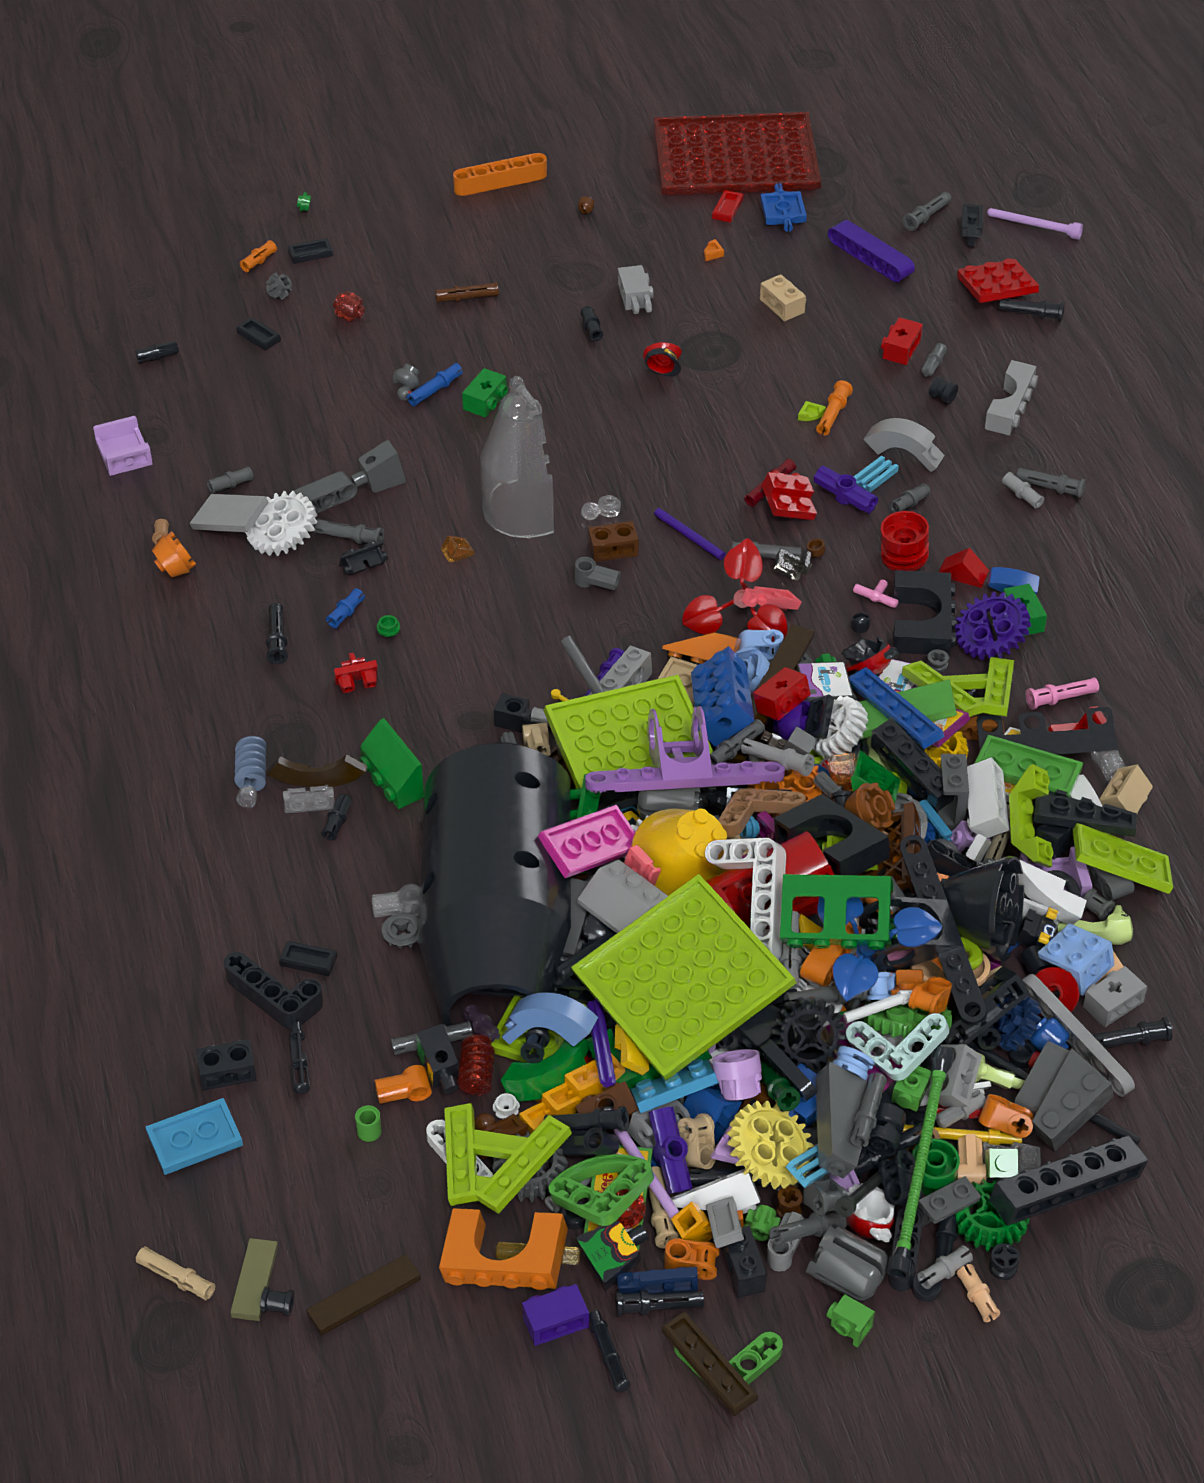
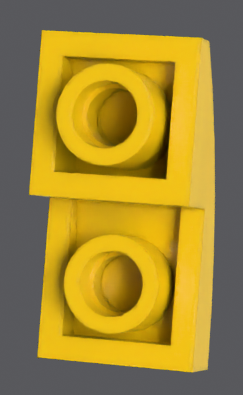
M616 1024L615 1048L621 1050V1065L641 1075L649 1071V1061L624 1030Z

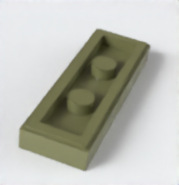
M249 1239L230 1312L231 1318L260 1321L262 1314L260 1311L261 1295L264 1287L269 1286L278 1250L277 1241Z

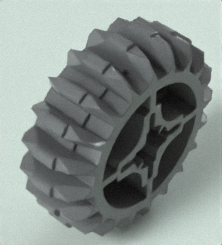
M527 1130L525 1136H520V1137H527V1138H528L531 1134H530V1132ZM559 1147L516 1194L520 1202L527 1197L533 1203L535 1197L538 1196L544 1201L546 1193L550 1194V1183L568 1168V1162L562 1148ZM493 1157V1173L495 1174L508 1159ZM550 1162L552 1166L549 1169V1171L545 1173L543 1169H545V1165Z

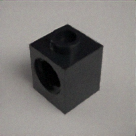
M502 693L494 708V726L522 733V725L530 724L532 710H530L529 699Z

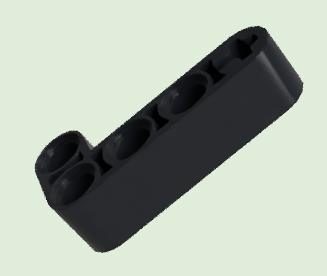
M241 952L230 953L224 959L227 982L287 1029H291V1023L299 1021L303 1025L323 1007L321 984L315 979H305L292 990H289Z

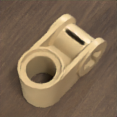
M706 1113L698 1114L693 1119L685 1117L678 1122L680 1137L688 1145V1152L685 1156L687 1167L710 1169L715 1164L716 1159H711V1154L715 1149V1126L712 1118Z

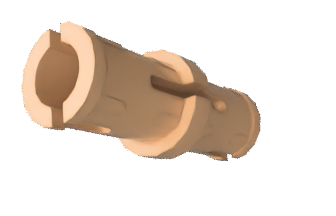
M972 1264L966 1265L968 1271H966L964 1266L957 1271V1275L968 1291V1299L970 1302L975 1303L984 1322L991 1321L989 1315L995 1320L1000 1315V1311L989 1295L990 1289L987 1284L982 1283Z

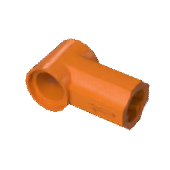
M422 1065L410 1066L403 1071V1074L374 1080L380 1104L409 1098L411 1101H422L427 1099L432 1093L426 1068Z

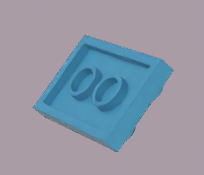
M696 1059L667 1080H664L663 1077L653 1081L645 1079L638 1082L631 1091L640 1113L717 1084L718 1080L708 1059L704 1061Z
M224 1098L145 1127L164 1175L243 1146L242 1138Z

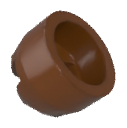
M587 196L581 197L578 203L579 211L582 214L591 213L594 209L595 201Z
M815 538L807 543L809 555L812 558H821L825 554L826 547L822 539Z

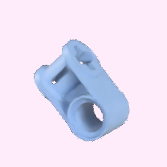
M774 629L745 630L739 634L741 639L739 650L745 647H754L770 660L776 655L784 637L780 631Z
M878 972V980L868 990L867 1000H881L892 996L891 990L896 987V973Z

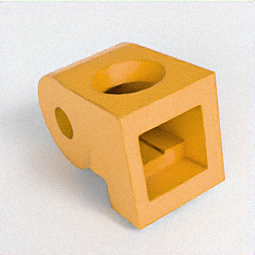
M692 1201L671 1218L682 1239L708 1242L713 1238L709 1218L699 1208L698 1204Z

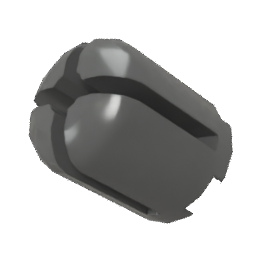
M700 787L639 791L637 812L640 818L645 820L647 815L650 816L655 812L665 809L697 810L699 808Z
M833 1223L832 1227H829L822 1238L814 1256L815 1260L814 1262L810 1261L806 1273L858 1302H865L874 1296L877 1287L881 1284L887 1271L888 1256L883 1250Z

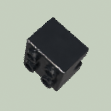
M768 1004L717 1042V1044L728 1051L751 1049L759 1052L758 1045L768 1038L772 1040V1038L778 1036L773 1034L771 1030L772 1027L780 1026L775 1023V1017H783Z

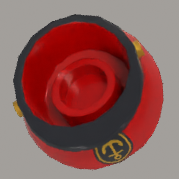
M658 342L644 350L643 358L646 367L650 371L670 377L676 376L681 372V365L678 360L681 357L682 350L679 346L667 342Z

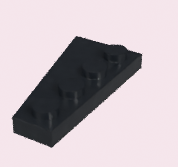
M1057 789L1056 793L1049 791V795L1035 798L1033 822L1074 828L1078 823L1104 833L1135 837L1137 813L1104 804L1101 807L1092 802V799L1082 797L1081 800L1068 797V792Z

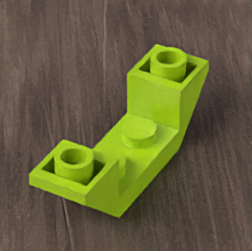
M1033 764L1029 765L1009 794L1011 843L1033 862L1050 868L1052 867L1053 857L1051 842L1037 836L1034 837L1035 830L1032 817L1034 811L1032 799L1049 795L1048 785L1050 779L1048 771Z

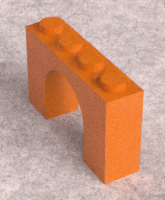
M474 1209L452 1210L439 1266L445 1283L452 1285L476 1284L481 1287L496 1285L507 1288L532 1287L537 1290H544L546 1288L556 1289L568 1231L563 1214L535 1212L530 1238L526 1247L512 1258L491 1260L480 1254L486 1227L481 1211Z

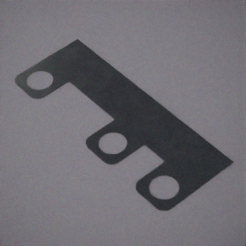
M1109 707L1089 708L1086 712L1089 729L1046 732L1043 713H1022L1019 715L1021 734L1004 735L1002 718L999 715L980 716L977 718L980 751L988 735L1056 755L1118 750L1112 710ZM1097 711H1102L1107 714L1108 720L1104 724H1096L1092 720V715ZM1029 716H1035L1040 720V725L1036 729H1028L1024 725V720ZM987 719H993L997 722L998 728L994 732H986L982 728V723Z

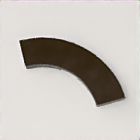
M345 755L333 763L325 764L322 768H311L310 765L296 763L279 757L268 768L267 775L292 785L330 788L348 784L366 773L367 765L349 755Z

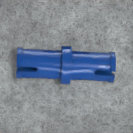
M354 588L345 599L337 603V607L326 617V622H329V626L337 628L348 615L350 617L354 613V609L365 599V595L359 597L363 593L360 589Z

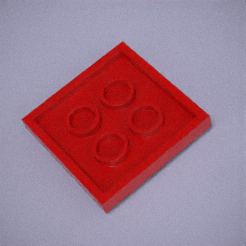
M1009 258L1001 262H987L984 265H970L963 269H957L959 280L980 303L1039 292V284L1016 259Z

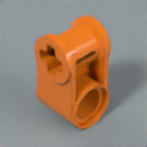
M930 977L922 984L916 985L909 998V1008H919L929 1012V1015L944 1012L947 1008L952 983L943 978Z
M989 1094L980 1114L979 1122L988 1128L1000 1130L1017 1138H1024L1032 1132L1034 1116L1031 1110L1026 1107L1012 1103L1001 1096ZM1020 1118L1025 1119V1123L1022 1126L1017 1125Z
M674 1238L666 1244L664 1268L697 1267L698 1279H714L717 1276L715 1262L716 1257L719 1256L720 1249L711 1242H697Z

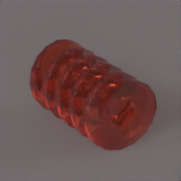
M470 1035L462 1041L458 1085L462 1091L471 1095H485L492 1089L491 1074L493 1073L492 1065L494 1064L495 1048L491 1045L492 1043L488 1036Z

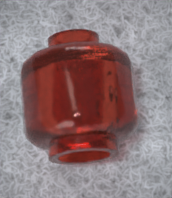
M350 291L339 293L333 303L335 314L349 322H353L356 318L360 319L365 312L362 297Z

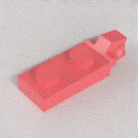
M755 586L754 589L746 588L743 597L740 599V601L750 607H754L757 604L760 606L774 604L784 611L788 609L798 610L802 603L789 590Z

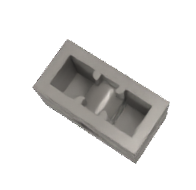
M1124 966L1118 971L1110 972L1100 983H1094L1087 988L1083 1008L1102 1026L1107 1027L1144 1002L1147 986Z

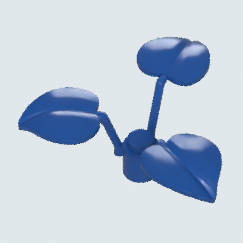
M819 897L818 915L824 923L825 900ZM849 898L847 900L846 925L849 922L851 923L854 934H859L857 923L854 919L860 917L864 910L860 898ZM905 908L894 917L896 929L890 931V940L897 934L898 942L903 946L918 947L934 939L942 930V925L928 912L920 908ZM857 945L856 956L853 954H843L834 963V982L840 995L846 1002L856 995L868 991L878 980V969L871 961L872 956L878 950L869 949L868 945Z

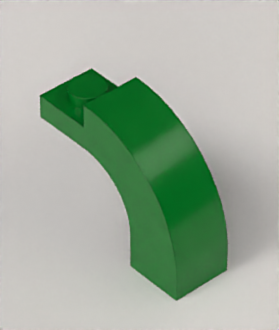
M583 1038L575 1046H572L564 1040L554 1054L539 1063L512 1062L501 1079L506 1093L513 1095L517 1101L541 1099L543 1093L565 1083V1074L586 1064L584 1057L589 1051L588 1042Z

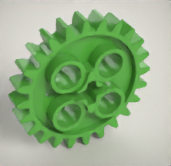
M871 1000V1002H866V1005L876 1002L878 1000ZM908 1003L903 1006L900 1004L863 1018V1022L873 1027L875 1031H882L883 1035L890 1034L892 1037L902 1036L905 1039L929 1015V1012L919 1008L911 1009ZM946 1008L940 1015L946 1019L950 1029L952 1015L951 1011ZM932 1025V1026H931V1029H932V1030H933V1029L939 1030V1029L941 1028L940 1025H939V1026H935V1025Z

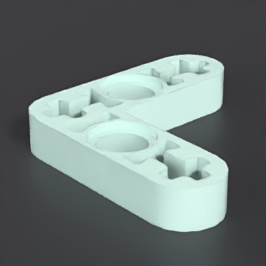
M937 1013L925 1017L897 1047L893 1046L862 1021L853 1022L846 1030V1037L850 1045L872 1058L877 1068L891 1079L897 1081L908 1077L949 1034V1026L946 1019ZM932 1025H935V1026H939V1025H940L941 1028H940L939 1030H936V1029H933V1030H932V1029H931V1026H932ZM857 1032L859 1034L863 1033L868 1042L865 1044L864 1040L854 1035ZM914 1042L924 1043L922 1050L919 1052H911L909 1050ZM878 1045L885 1047L882 1055H871L874 1047ZM892 1058L897 1065L902 1064L903 1067L900 1070L893 1068L889 1059Z

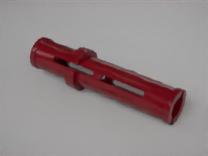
M787 458L780 466L773 468L770 472L777 470L780 473L789 475L796 470V464L793 460ZM763 481L744 496L748 506L754 507L765 497L764 491L760 493Z

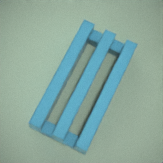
M880 456L854 476L857 481L856 484L872 492L897 473L899 466L897 464L892 466V461H885V457Z
M818 1145L794 1158L786 1166L788 1171L803 1187L809 1186L830 1173L828 1170L821 1168L806 1178L803 1176V1174L819 1165ZM814 1156L817 1157L816 1159L799 1168L798 1170L796 1169V1167L813 1158Z

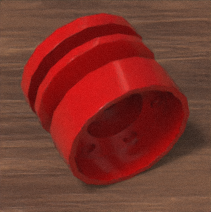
M899 511L890 514L883 520L881 524V558L889 569L894 571H916L928 561L929 524L921 514L913 511Z

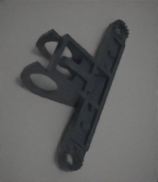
M909 835L902 840L900 852L916 898L891 897V906L899 908L890 915V918L894 919L895 915L905 908L916 907L928 912L942 925V930L934 939L918 947L903 946L898 942V939L892 938L891 946L886 949L884 948V950H878L872 956L871 961L876 965L878 971L885 969L886 972H892L938 958L945 979L952 983L951 995L960 1019L966 1025H979L985 1019L986 1005L930 852L922 837ZM911 843H916L921 850L916 854H911L906 850V847L911 845ZM878 900L865 906L863 914L857 918V925L862 929L871 927L873 934L878 931L876 927L878 919H869L868 917L876 910H879ZM900 949H914L909 955L898 960L889 961L887 956ZM975 1005L980 1010V1013L975 1017H970L965 1013V1008Z

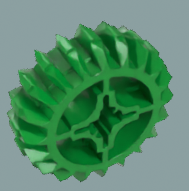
M983 1178L980 1185L974 1181L971 1183L981 1195L980 1201L955 1214L958 1235H965L966 1243L974 1241L975 1249L980 1245L985 1246L987 1252L991 1247H995L998 1244L1013 1245V1242L1018 1244L1021 1237L1027 1232L1030 1218L1009 1226L1006 1225L989 1201L994 1184L997 1181L994 1179L992 1183H987ZM976 1205L978 1210H976L975 1214L971 1215L969 1210Z

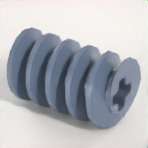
M248 736L242 738L235 746V784L240 789L248 792L259 791L266 784L267 746L264 739L260 737Z

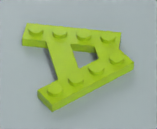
M991 657L988 674L942 676L923 661H918L903 666L902 675L918 687L950 679L955 707L958 710L969 713V717L980 713L1007 716L1014 660ZM986 689L985 697L974 698L964 690Z
M471 1103L445 1108L447 1187L450 1205L479 1201L499 1214L572 1134L570 1127L548 1115L528 1138L475 1130L474 1108ZM476 1154L508 1159L492 1177L477 1175Z

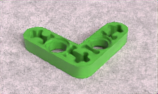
M765 1332L733 1357L729 1363L750 1384L781 1357L782 1339L776 1333ZM764 1344L768 1346L774 1344V1351L771 1348L764 1351ZM674 1347V1352L676 1353V1355L697 1374V1372L691 1367V1365ZM750 1359L757 1366L753 1370H745L741 1367L740 1363L743 1360Z

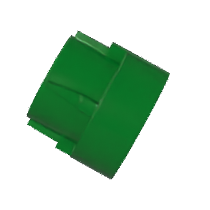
M931 1139L921 1185L922 1193L925 1195H929L953 1183L957 1178L960 1157L955 1147L947 1141ZM918 1145L914 1148L913 1153H912V1155H913L915 1161H916L917 1151H918V1148H919Z

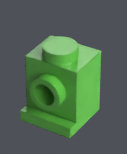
M918 1066L908 1077L897 1081L891 1102L903 1108L917 1111L928 1089L932 1071Z
M844 1294L839 1303L835 1301L831 1305L827 1317L832 1319L831 1326L839 1334L851 1337L853 1345L858 1348L873 1327L875 1311Z

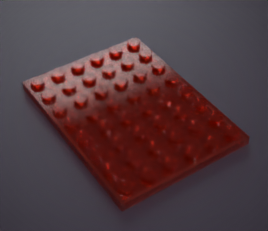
M809 112L654 117L662 194L724 192V190L732 192L774 191V185L777 183L778 186L779 183L782 184L783 190H812L821 188V177Z

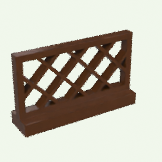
M914 802L903 804L904 811L891 813V820L894 822L901 821V823L895 829L887 827L884 830L889 833L887 836H889L890 843L896 837L901 839L895 847L889 845L890 858L879 863L878 870L864 871L857 876H878L877 873L885 867L889 871L883 876L893 877L896 873L901 875L902 880L896 881L900 889L910 888L913 894L914 890L900 852V844L905 837L909 835L921 837V819ZM911 843V845L906 847V850L911 854H916L921 848L916 843ZM896 855L901 857L895 865L889 863Z

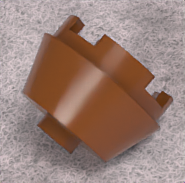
M864 783L847 798L845 809L882 832L894 822L891 820V811L895 810L894 801L888 790L882 791L878 787L879 783Z

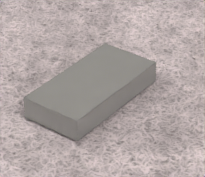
M733 1196L706 1205L713 1239L717 1248L744 1240Z

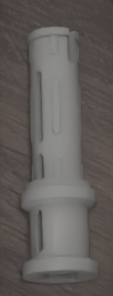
M749 738L743 741L748 746H741V751L744 754L771 762H778L785 767V770L789 771L792 769L798 771L803 776H808L814 767L815 760L813 755H802L796 753L791 748L782 750Z

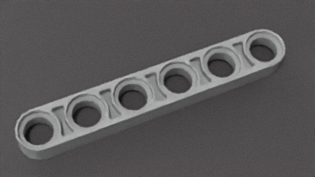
M1033 974L1022 979L1030 993L1029 997L1039 1003L1038 1007L1042 1010L1040 1012L1042 1016L1046 1017L1047 1020L1055 1018L1068 1031L1070 1037L1067 1042L1083 1059L1112 1084L1113 1091L1120 1097L1131 1092L1135 1088V1084L1128 1072L1041 980Z

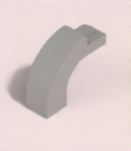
M890 418L882 420L873 425L864 438V441L878 455L893 447L911 452L930 472L938 467L945 456L932 443L935 438L932 432L922 425L907 419Z

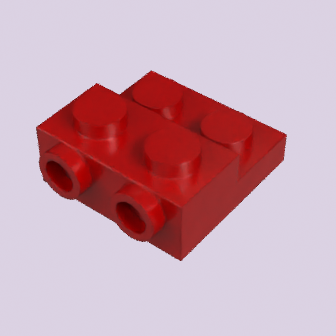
M777 470L767 473L761 486L773 515L814 520L817 515L811 500L814 490L808 477L801 476L799 473L787 475Z

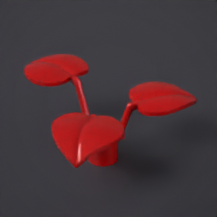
M746 538L732 548L724 559L726 573L733 579H740L742 586L735 593L734 599L717 607V601L711 595H702L695 598L684 611L682 618L684 626L700 634H711L716 632L722 625L723 617L719 611L733 604L740 608L748 607L740 601L745 589L749 588L744 580L749 582L758 580L763 570L760 552L749 538ZM765 604L757 612L754 607H750L754 617L748 621V630L774 629L780 631L785 638L788 633L787 619L784 612L778 606Z

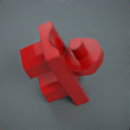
M352 652L348 653L349 660L341 662V667L334 669L335 685L339 684L342 693L354 691V681L361 679L364 688L376 687L378 669L376 660L365 662L364 657L356 659Z

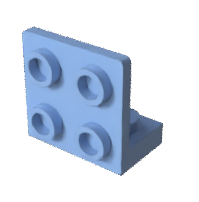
M1068 924L1038 952L1039 958L1071 972V975L1078 983L1079 993L1082 996L1090 985L1099 981L1114 966L1112 942L1073 924Z

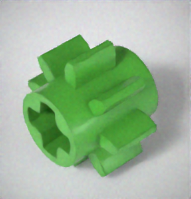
M758 1205L755 1211L752 1209L748 1210L744 1227L750 1226L754 1239L765 1241L769 1238L770 1229L774 1226H779L781 1219L776 1217V1211L766 1205Z

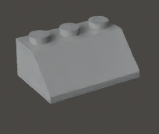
M618 859L597 870L579 896L577 903L614 932L619 933L668 897V895Z

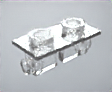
M328 785L310 787V791H306L305 788H288V791H283L285 813L330 810L335 804L333 787H328Z

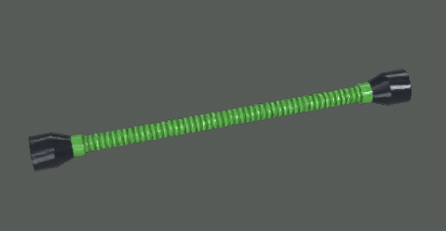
M937 1046L931 1055L932 1083L900 1237L887 1266V1273L895 1278L906 1279L910 1276L912 1266L910 1241L921 1185L924 1178L942 1083L952 1067L955 1054L952 1049L944 1046Z

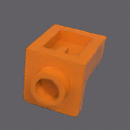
M897 970L896 987L891 990V995L897 994L899 990H913L916 985L922 984L924 982L923 970Z

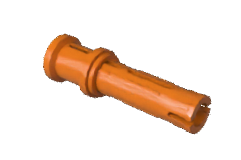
M843 380L835 383L834 392L828 397V406L816 427V431L822 435L824 429H826L824 436L829 434L840 409L846 406L847 397L853 392V387L850 383Z

